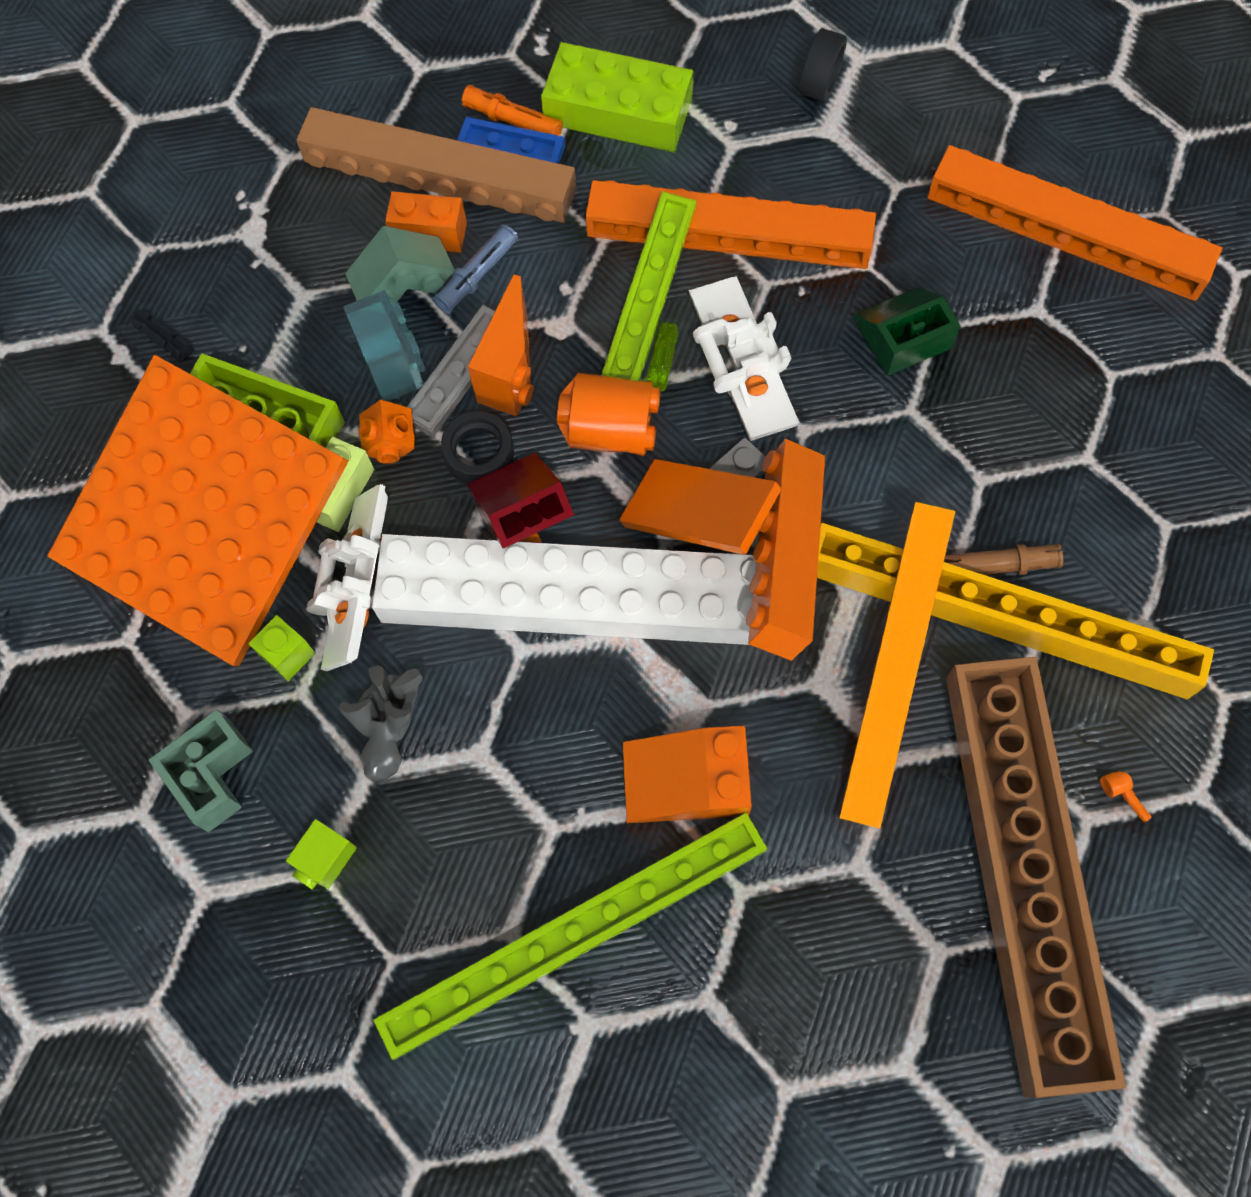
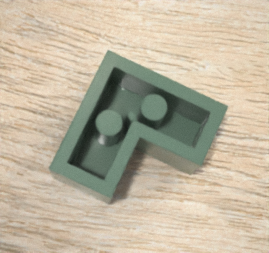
M382 226L345 274L360 308L389 312L407 289L436 293L442 288L455 269L440 237Z
M217 709L150 758L149 762L192 823L209 833L242 808L220 776L252 753L253 750L234 724Z

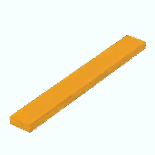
M919 502L914 503L839 815L841 819L879 829L881 827L956 512L954 510Z

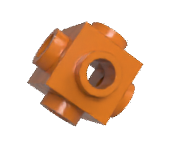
M380 399L359 414L360 426L358 434L361 439V449L366 451L368 457L375 458L380 463L391 464L399 461L400 458L415 449L411 408Z

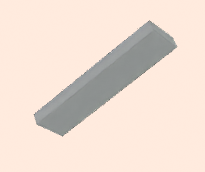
M485 305L481 306L407 407L412 409L413 427L434 438L472 386L468 365L495 313L494 310Z

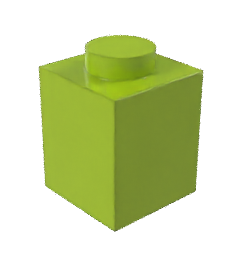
M278 615L248 643L266 663L288 682L316 654L306 640Z
M315 819L286 862L296 868L292 876L313 890L318 883L329 890L357 847Z

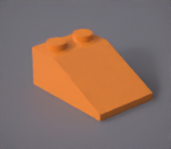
M514 274L468 365V370L477 403L516 417L522 405L527 406L529 404L534 386L531 384L528 317L521 276Z
M745 726L701 728L623 742L627 823L734 818L745 813L749 816L752 804Z

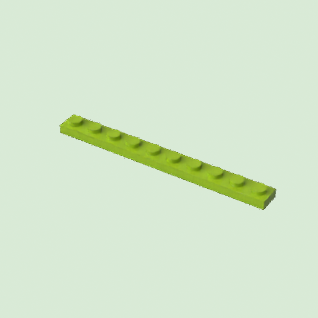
M745 813L374 1019L391 1059H398L766 852L767 847L748 814Z

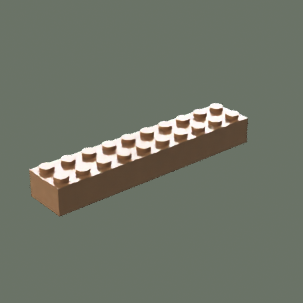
M1037 657L955 665L946 677V683L1023 1098H1042L1125 1089L1123 1069Z

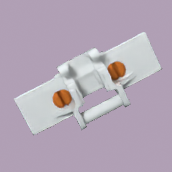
M737 276L689 290L690 298L702 326L695 329L693 337L696 343L701 344L715 378L713 382L715 391L717 393L728 391L729 396L734 401L749 440L752 441L799 426V420L779 376V373L787 369L791 361V355L787 346L778 349L773 338L776 320L772 312L766 313L761 323H756ZM723 345L727 347L736 371L728 373L717 346Z
M381 484L355 497L348 531L342 541H334L327 538L319 545L318 553L321 555L313 599L308 601L306 610L316 615H327L328 631L321 670L324 671L349 664L358 658L363 628L369 617L370 590L376 558L381 548V532L388 501L385 486ZM336 560L345 563L346 572L342 582H332Z

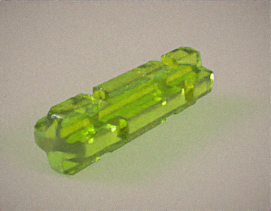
M661 323L657 334L658 339L655 343L647 381H653V387L660 388L659 391H664L668 383V374L671 370L675 344L679 334V327L675 323Z

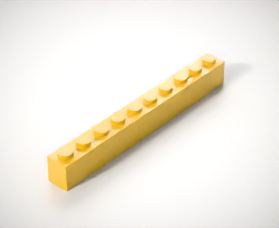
M821 523L817 578L891 602L903 549ZM943 562L932 608V616L1187 700L1206 687L1214 653L1212 648Z

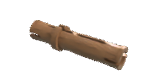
M1059 543L1036 547H1026L1024 544L1014 545V548L1006 550L945 555L944 562L983 575L1007 572L1026 575L1027 571L1062 568L1063 551H1058L1062 548Z

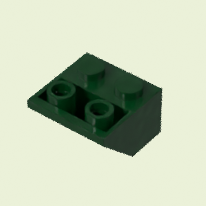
M919 287L860 311L853 316L887 376L952 349L961 327L943 296Z

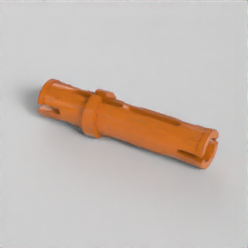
M468 85L464 90L462 106L487 115L489 120L494 122L500 120L519 128L561 135L563 129V121L513 103L500 93L494 95L480 90L473 85Z

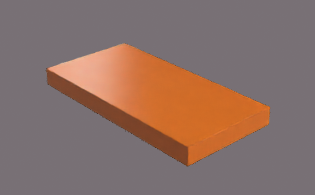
M654 459L619 521L625 528L746 555L777 499L781 488L776 481Z

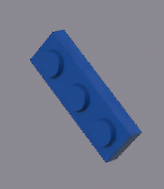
M465 117L457 141L560 164L566 146L565 137L470 117Z

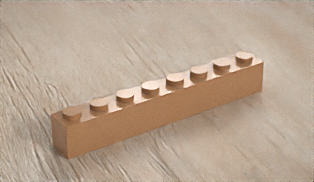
M310 107L296 140L304 162L314 167L332 168L348 175L357 174L373 178L382 183L392 182L404 185L412 190L421 189L438 193L441 196L462 198L480 206L490 205L505 209L510 213H524L537 216L544 221L554 220L565 223L577 189L575 167Z

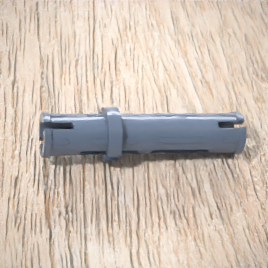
M502 224L495 234L479 248L462 268L458 267L451 275L452 279L433 297L436 306L443 312L450 314L453 308L468 293L473 294L478 289L477 283L496 265L509 248L518 241L516 232L508 225ZM493 248H495L496 250L488 257V259L483 264H480V262L488 255V253ZM470 273H472L473 275L470 276V278L458 290H456V288L461 284V282Z

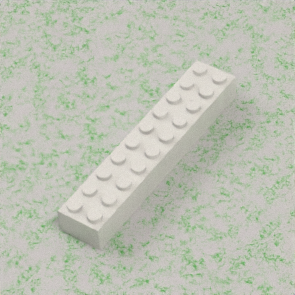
M382 534L372 608L381 623L749 645V626L746 625V618L752 606L753 593H750V583L755 574L756 561L753 560V555L517 542L503 549L499 542L495 540Z

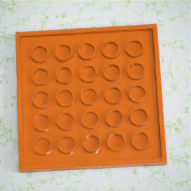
M154 355L47 557L230 665L240 666L250 647L248 643L256 636L349 460Z

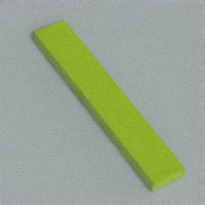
M661 192L601 375L640 381L696 209V200Z

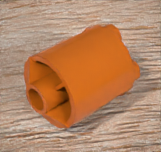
M577 373L559 396L557 424L570 448L609 453L629 452L645 457L646 450L654 451L656 429L655 426H650L651 413L658 414L660 388L653 387V381H632L620 377Z

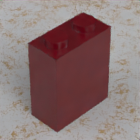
M536 453L467 484L482 519L503 549L574 515L561 481Z

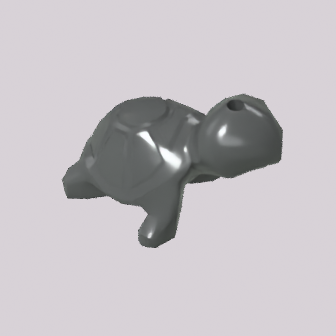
M379 665L369 668V677L372 684L363 693L357 704L342 702L339 705L340 712L360 733L368 738L360 760L365 777L372 782L388 779L397 773L401 765L402 758L396 742L405 735L412 720L418 687L423 680L419 670L412 669L406 671L403 675H391Z

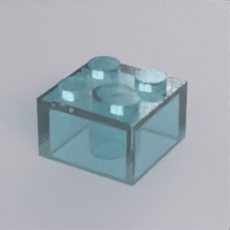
M384 290L343 306L382 400L389 401L421 388L424 384L420 373L426 371L420 357V351L415 338L405 324L406 320L398 301L391 304Z

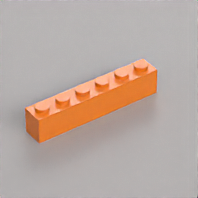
M784 439L775 451L771 450L767 454L762 466V471L765 472V479L776 481L781 491L759 530V540L753 553L756 569L750 583V593H753L752 606L747 614L746 625L749 626V645L792 661L813 641L825 455Z

